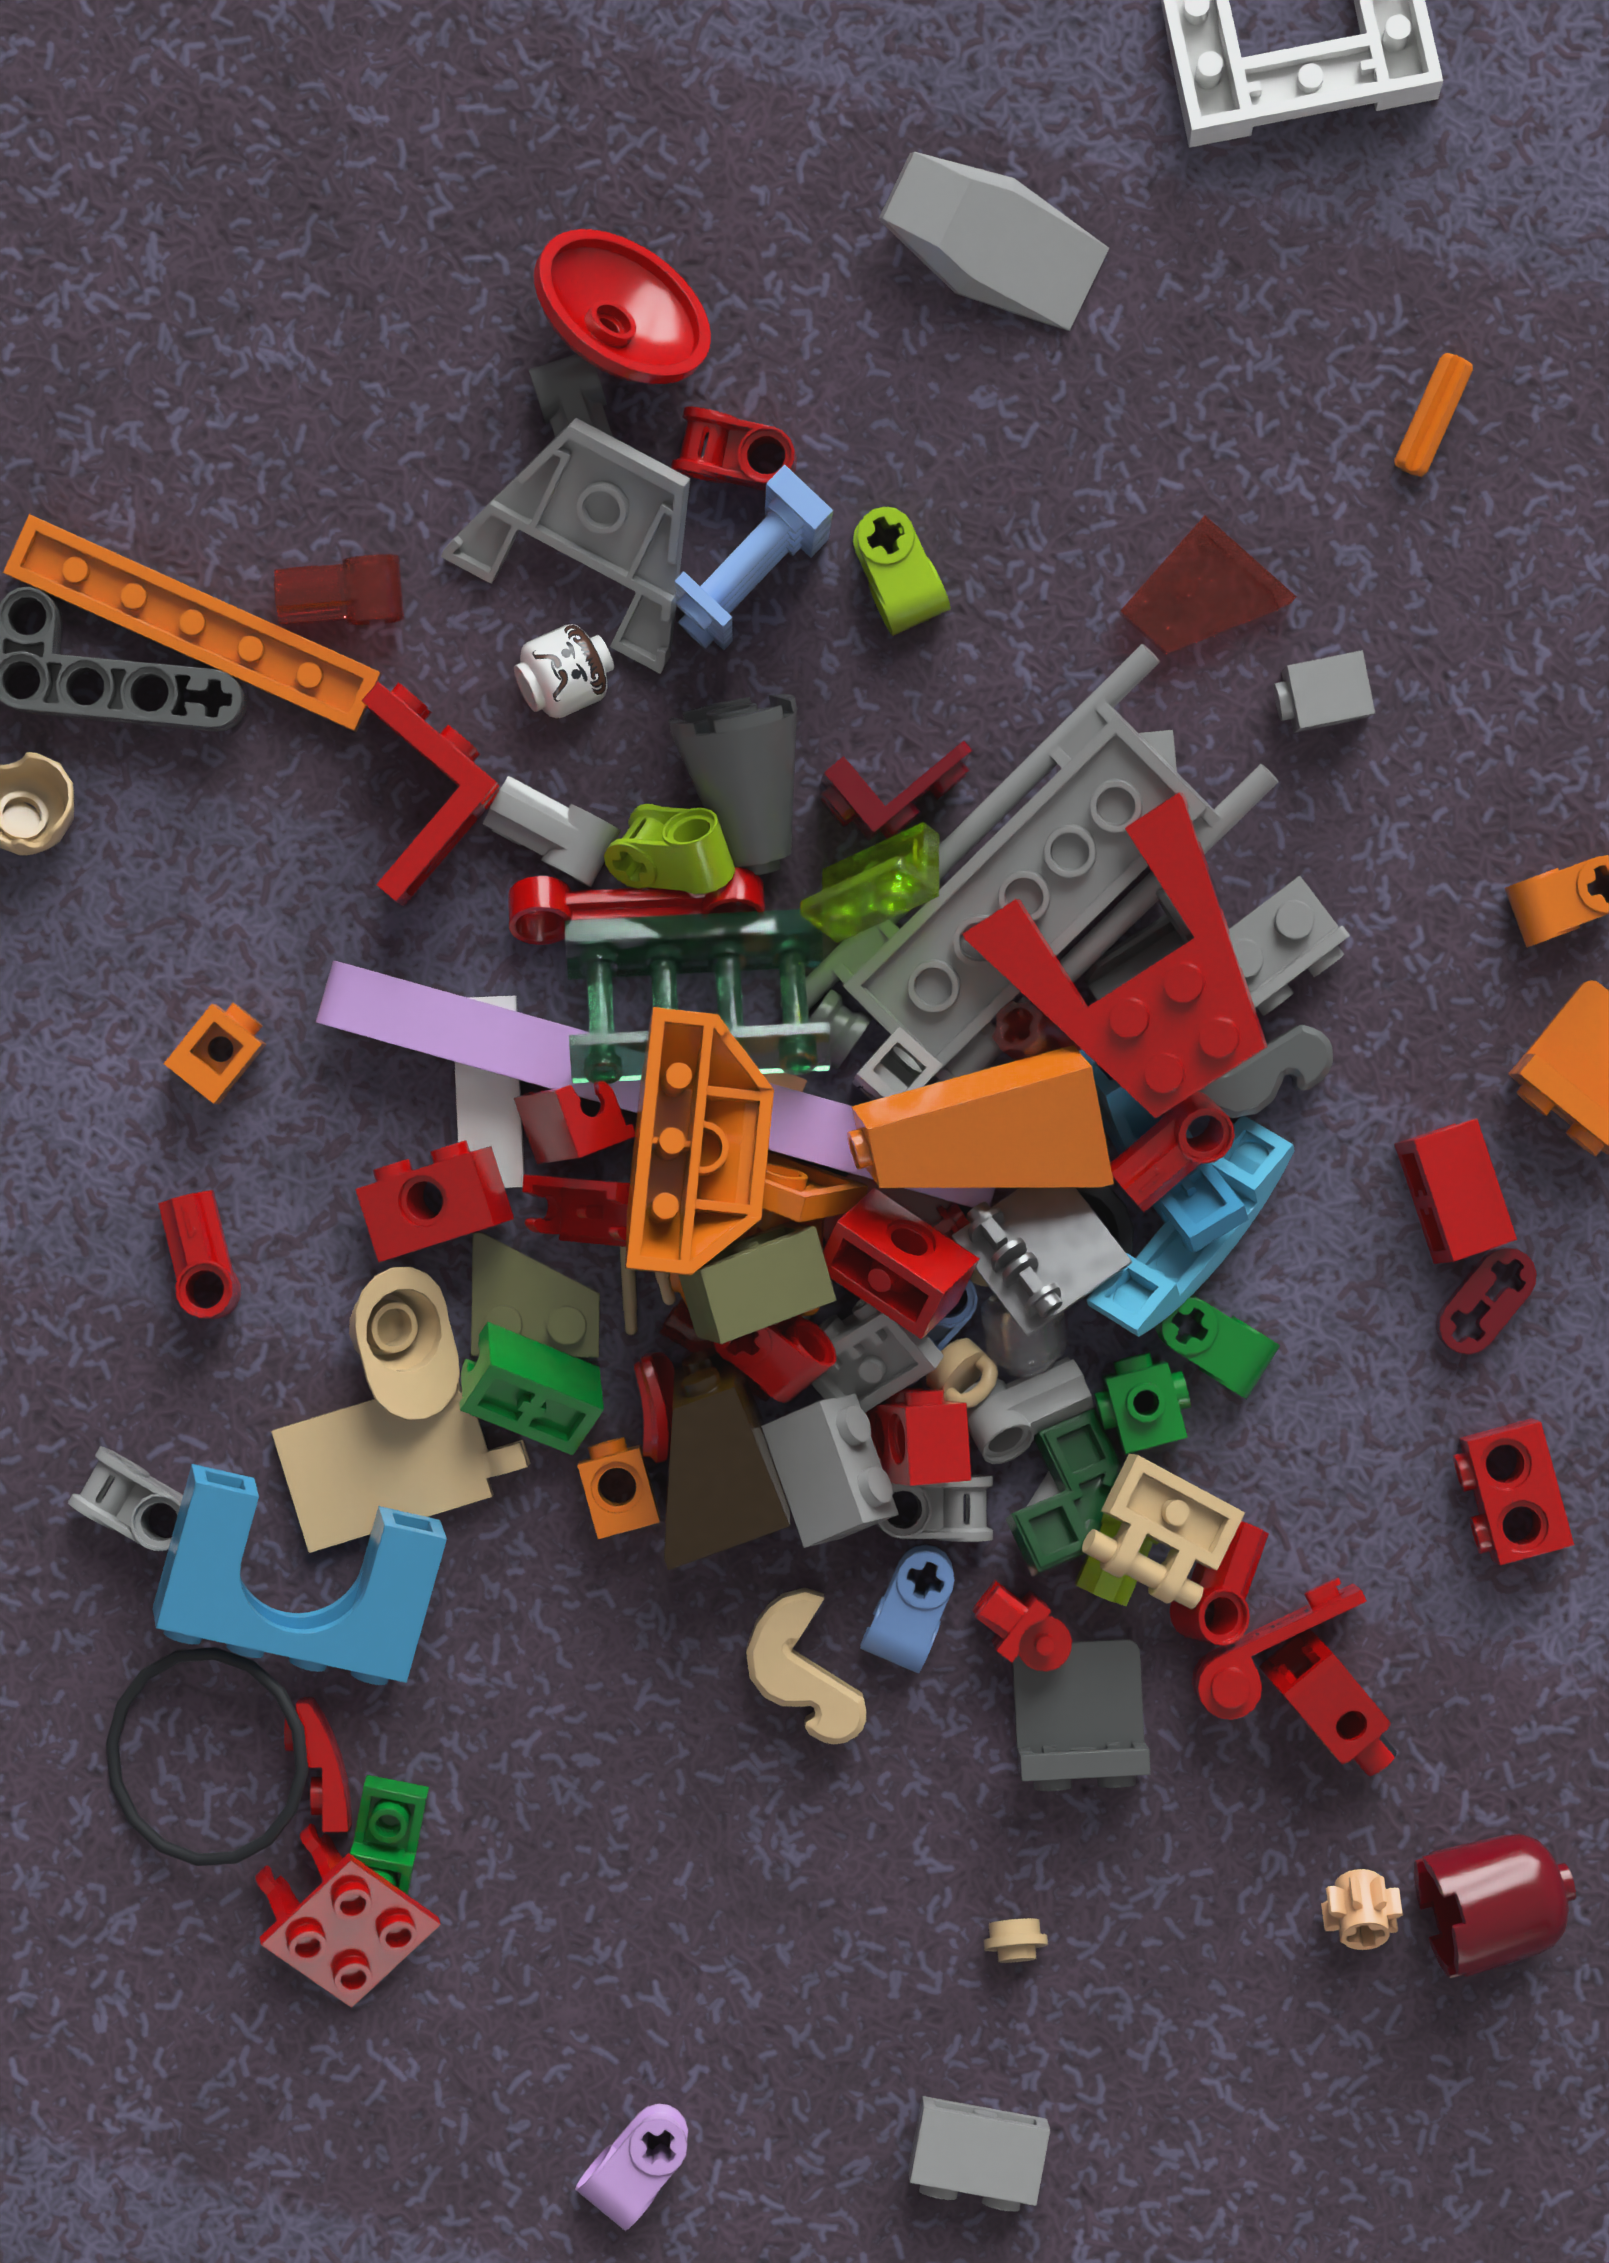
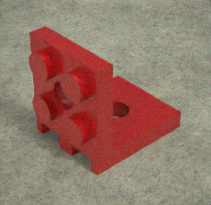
M378 681L361 700L364 705L459 786L376 884L393 900L405 906L493 803L501 787L474 763L480 756V753L468 740L450 725H447L441 733L437 732L425 721L432 712L399 682L390 692Z

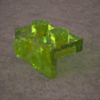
M922 822L822 869V891L800 901V915L838 943L939 897V834Z

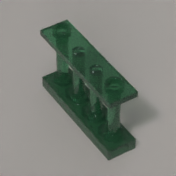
M821 908L565 921L568 980L587 979L589 1034L569 1035L572 1083L604 1081L607 1084H612L617 1081L641 1080L648 1031L615 1033L612 977L651 976L652 1008L678 1010L677 974L715 972L717 1014L762 1074L787 1073L803 1075L812 1071L830 1070L829 1022L809 1023L805 968L817 967L823 961ZM779 969L783 1024L744 1026L741 971Z

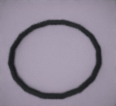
M217 1647L176 1650L143 1668L116 1703L106 1740L110 1786L129 1825L158 1852L195 1866L237 1864L271 1846L297 1813L308 1775L304 1726L285 1688L254 1660ZM216 1660L248 1672L275 1697L292 1731L295 1773L286 1806L264 1835L235 1851L197 1853L167 1842L139 1816L122 1781L119 1741L128 1708L151 1678L181 1662Z

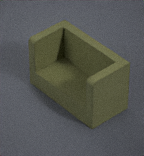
M792 1221L734 1241L693 1275H679L696 1335L699 1338L719 1344L836 1301L816 1227Z

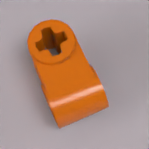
M1609 855L1595 857L1562 870L1556 868L1504 888L1526 947L1580 928V924L1609 914V902L1606 903L1605 898L1601 894L1591 896L1587 888V884L1596 880L1595 868L1599 867L1604 876H1609Z

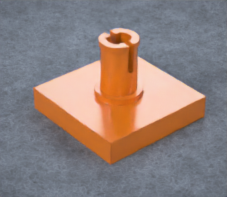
M768 1150L762 1217L758 1223L748 1230L747 1237L791 1221V1219L802 1222L845 1214L867 1194L868 1186L790 1156Z

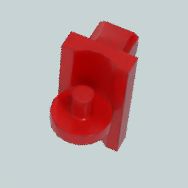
M994 1580L972 1608L975 1618L996 1633L991 1641L996 1651L1010 1662H1013L1019 1655L1020 1659L1028 1667L1036 1671L1048 1672L1059 1668L1067 1661L1072 1648V1638L1068 1628L1061 1620L1049 1615L1051 1610L1046 1602L1031 1590L1021 1600L997 1580Z

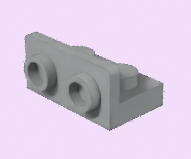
M1301 876L1295 878L1229 928L1230 939L1239 966L1242 968L1254 1007H1257L1263 1016L1294 993L1287 983L1305 969H1308L1313 977H1316L1339 960L1344 953L1338 944L1350 936L1343 925L1338 926Z
M860 1299L852 1309L853 1314L841 1320L837 1315H833L819 1325L831 1340L836 1351L837 1360L812 1385L825 1400L856 1394L861 1409L867 1412L935 1370L944 1355L927 1335L922 1339L918 1338Z

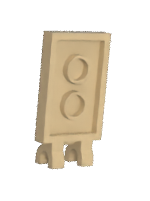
M459 1381L455 1395L446 1407L427 1419L405 1420L390 1414L375 1399L271 1431L309 1553L370 1535L378 1506L428 1517L492 1497L494 1494L489 1481L490 1477L523 1469L531 1464L524 1440L488 1450L478 1417L460 1411L459 1402L462 1399V1390Z

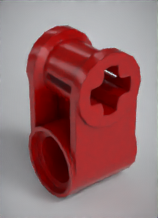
M692 406L684 407L682 417L687 421L680 457L672 460L671 468L687 477L713 483L727 482L766 491V483L781 468L771 474H761L750 466L752 452L758 446L766 443L775 444L785 452V460L782 467L785 464L795 473L797 466L796 453L791 439L782 430L773 426L741 420L732 415ZM709 433L704 456L701 457L706 434Z
M801 1315L733 1340V1343L731 1341L723 1344L714 1342L716 1351L723 1359L734 1364L757 1382L761 1389L770 1397L783 1403L793 1400L831 1368L837 1360L835 1348L826 1333L818 1325L804 1319Z

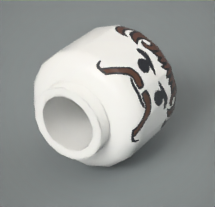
M569 624L524 644L520 655L521 663L514 666V673L523 697L534 712L543 710L550 717L562 718L604 698L608 683L606 673L614 669V664L605 642L599 635L589 638L579 626Z

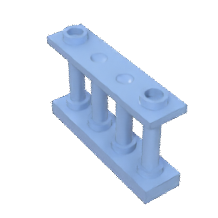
M785 464L766 483V517L701 586L684 571L675 580L676 605L685 613L678 623L705 649L712 641L723 650L731 644L733 633L732 616L730 613L787 553L794 556L801 548L812 558L829 540L833 510Z

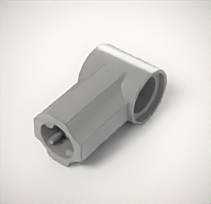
M510 776L507 777L499 789L483 822V825L492 829L493 832L542 856V862L573 876L575 880L589 887H592L605 862L604 854L610 843L618 838L621 832L620 829L573 804L566 807Z
M1067 1356L1008 1384L997 1378L996 1385L989 1396L975 1407L967 1408L968 1432L986 1462L991 1464L1005 1463L1018 1457L1028 1449L1034 1440V1435L1038 1432L1094 1408L1092 1395L1074 1359L1070 1360ZM978 1382L968 1387L963 1393L969 1392Z

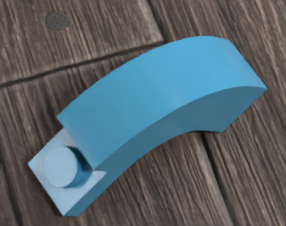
M1081 1049L1079 1052L1093 1069L1103 1126L1120 1155L1159 1122L1162 1116L1154 1118ZM1187 1129L1186 1138H1193ZM1201 1163L1152 1205L1164 1223L1170 1221L1194 1253L1249 1220L1245 1205L1212 1163Z

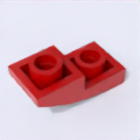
M301 1697L296 1703V1712L305 1730L308 1768H322V1777H311V1815H322V1832H348L352 1825L351 1797L340 1748L325 1714L314 1697ZM285 1719V1751H293L292 1731Z

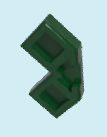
M1094 1408L1044 1429L1034 1436L1037 1447L1059 1493L1016 1511L1005 1518L1032 1577L1086 1554L1082 1552V1545L1086 1536L1092 1529L1100 1532L1101 1520L1104 1514L1101 1510L1119 1475L1122 1465Z

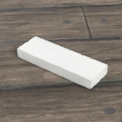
M517 996L470 997V999L517 1012ZM455 1062L458 1142L467 1140L470 1152L492 1146L504 1187H523V1176L525 1174L523 1126L514 1101L515 1097L521 1096V1081Z

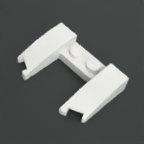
M1161 0L1189 148L1251 136L1254 126L1372 103L1375 105V110L1380 111L1439 98L1443 78L1425 0H1354L1360 35L1241 58L1229 0Z

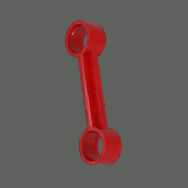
M735 867L733 878L725 886L706 894H692L681 890L649 887L571 891V888L565 882L549 876H533L516 882L508 893L509 930L511 934L522 942L535 945L552 944L561 941L571 933L573 927L702 922L706 929L715 934L740 936L757 930L765 920L764 884L761 877L755 875L751 870Z

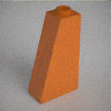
M1074 1045L852 1106L856 1130L847 1132L851 1156L856 1168H866L879 1188L1105 1187L1114 1184L1093 1069Z

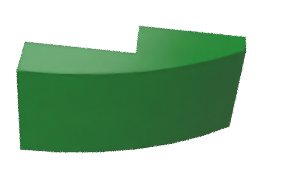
M367 1775L363 1786L350 1854L408 1895L429 1787Z

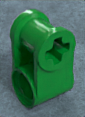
M1193 1295L1187 1298L1165 1320L1155 1326L1159 1338L1168 1347L1200 1366V1371L1246 1400L1281 1346L1233 1315L1230 1318ZM1196 1308L1194 1320L1197 1324L1201 1325L1199 1332L1195 1336L1184 1333L1179 1340L1175 1339L1179 1328L1172 1323L1174 1315L1177 1312L1188 1315Z

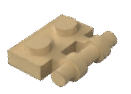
M1129 1453L1101 1512L1122 1522L1118 1533L1113 1538H1110L1092 1529L1083 1542L1082 1552L1099 1560L1100 1568L1117 1578L1127 1575L1148 1586V1593L1167 1604L1174 1600L1193 1609L1203 1595V1587L1187 1578L1194 1562L1209 1569L1218 1570L1245 1512L1141 1456ZM1146 1535L1171 1548L1165 1561L1161 1564L1138 1552Z

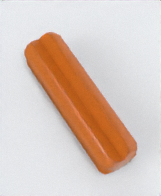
M1445 353L1439 358L1394 459L1395 465L1404 472L1420 477L1428 472L1473 371V365L1466 359L1450 353Z

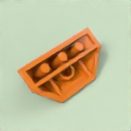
M658 1007L652 1008L640 1081L627 1207L625 1269L691 1276L761 1220L774 1089L747 1052L730 1033L729 1028L718 1014Z

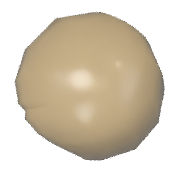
M27 752L22 759L16 762L0 765V849L18 855H33L46 851L58 844L74 820L73 782L61 764L41 754ZM26 803L33 805L36 809L32 808Z

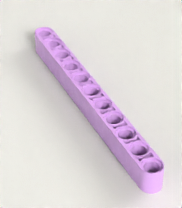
M332 962L316 1023L550 1089L561 1088L571 1084L579 1097L599 1103L600 1100L595 1095L594 1083L596 1081H604L613 1089L621 1109L637 1113L640 1081L646 1050L644 1047L342 962ZM770 1083L774 1089L768 1150L873 1179L866 1168H856L851 1156L847 1132L856 1130L852 1106ZM996 1188L905 1189L974 1208L982 1202H987L991 1207Z

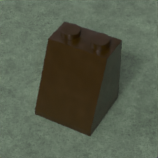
M716 1348L695 1352L682 1361V1367L674 1369L664 1560L668 1570L790 1526V1506L761 1427L765 1423L745 1373L731 1362L723 1359L716 1351Z

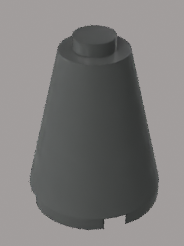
M789 694L769 695L771 707L757 708V704L751 703V698L746 697L683 712L684 720L674 717L669 719L671 735L703 808L712 810L717 815L734 866H742L744 869L753 871L755 875L779 870L781 868L780 859L791 854L797 706L795 697Z

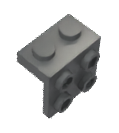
M1133 1640L1073 1641L1071 1653L1067 1661L1059 1668L1048 1672L1036 1671L1028 1667L1020 1659L1019 1655L1015 1658L1012 1665L1017 1768L1022 1781H1033V1789L1036 1791H1060L1071 1789L1072 1779L1097 1778L1098 1787L1121 1788L1135 1786L1136 1776L1151 1775L1150 1750L1144 1742L1140 1649Z

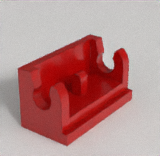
M596 1081L594 1083L595 1095L598 1096L601 1103L600 1110L594 1117H589L583 1113L580 1106L581 1099L571 1084L541 1092H529L514 1098L537 1164L580 1158L635 1137L633 1125H626L616 1095L606 1082Z
M1477 1118L1459 1124L1455 1123L1394 1143L1434 1264L1455 1262L1517 1240Z
M524 1174L522 1192L533 1197H545L548 1203V1210L543 1219L531 1217L525 1220V1225L530 1231L535 1233L559 1234L560 1241L626 1247L630 1182Z

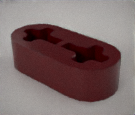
M1500 1247L1489 1251L1481 1258L1445 1302L1437 1315L1436 1330L1438 1337L1447 1348L1457 1353L1473 1354L1485 1349L1495 1339L1530 1296L1536 1285V1269L1528 1255L1518 1249ZM1513 1260H1516L1520 1265L1515 1274L1522 1282L1517 1290L1504 1287L1491 1300L1485 1294L1497 1279L1495 1273L1491 1271L1493 1264L1498 1262L1508 1265ZM1481 1301L1487 1306L1475 1323L1482 1331L1477 1339L1464 1336L1459 1342L1456 1341L1452 1335L1457 1326L1450 1320L1453 1313L1458 1311L1468 1314Z

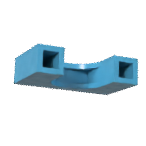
M191 1464L152 1608L156 1628L164 1630L163 1633L168 1638L185 1644H200L203 1638L226 1643L228 1650L245 1657L261 1658L267 1652L289 1657L291 1664L309 1671L321 1672L325 1671L327 1666L350 1670L354 1678L369 1684L385 1685L389 1679L407 1683L447 1541L441 1521L378 1506L362 1567L351 1588L340 1599L325 1608L306 1613L283 1612L267 1606L254 1597L240 1577L242 1557L259 1499L255 1479Z

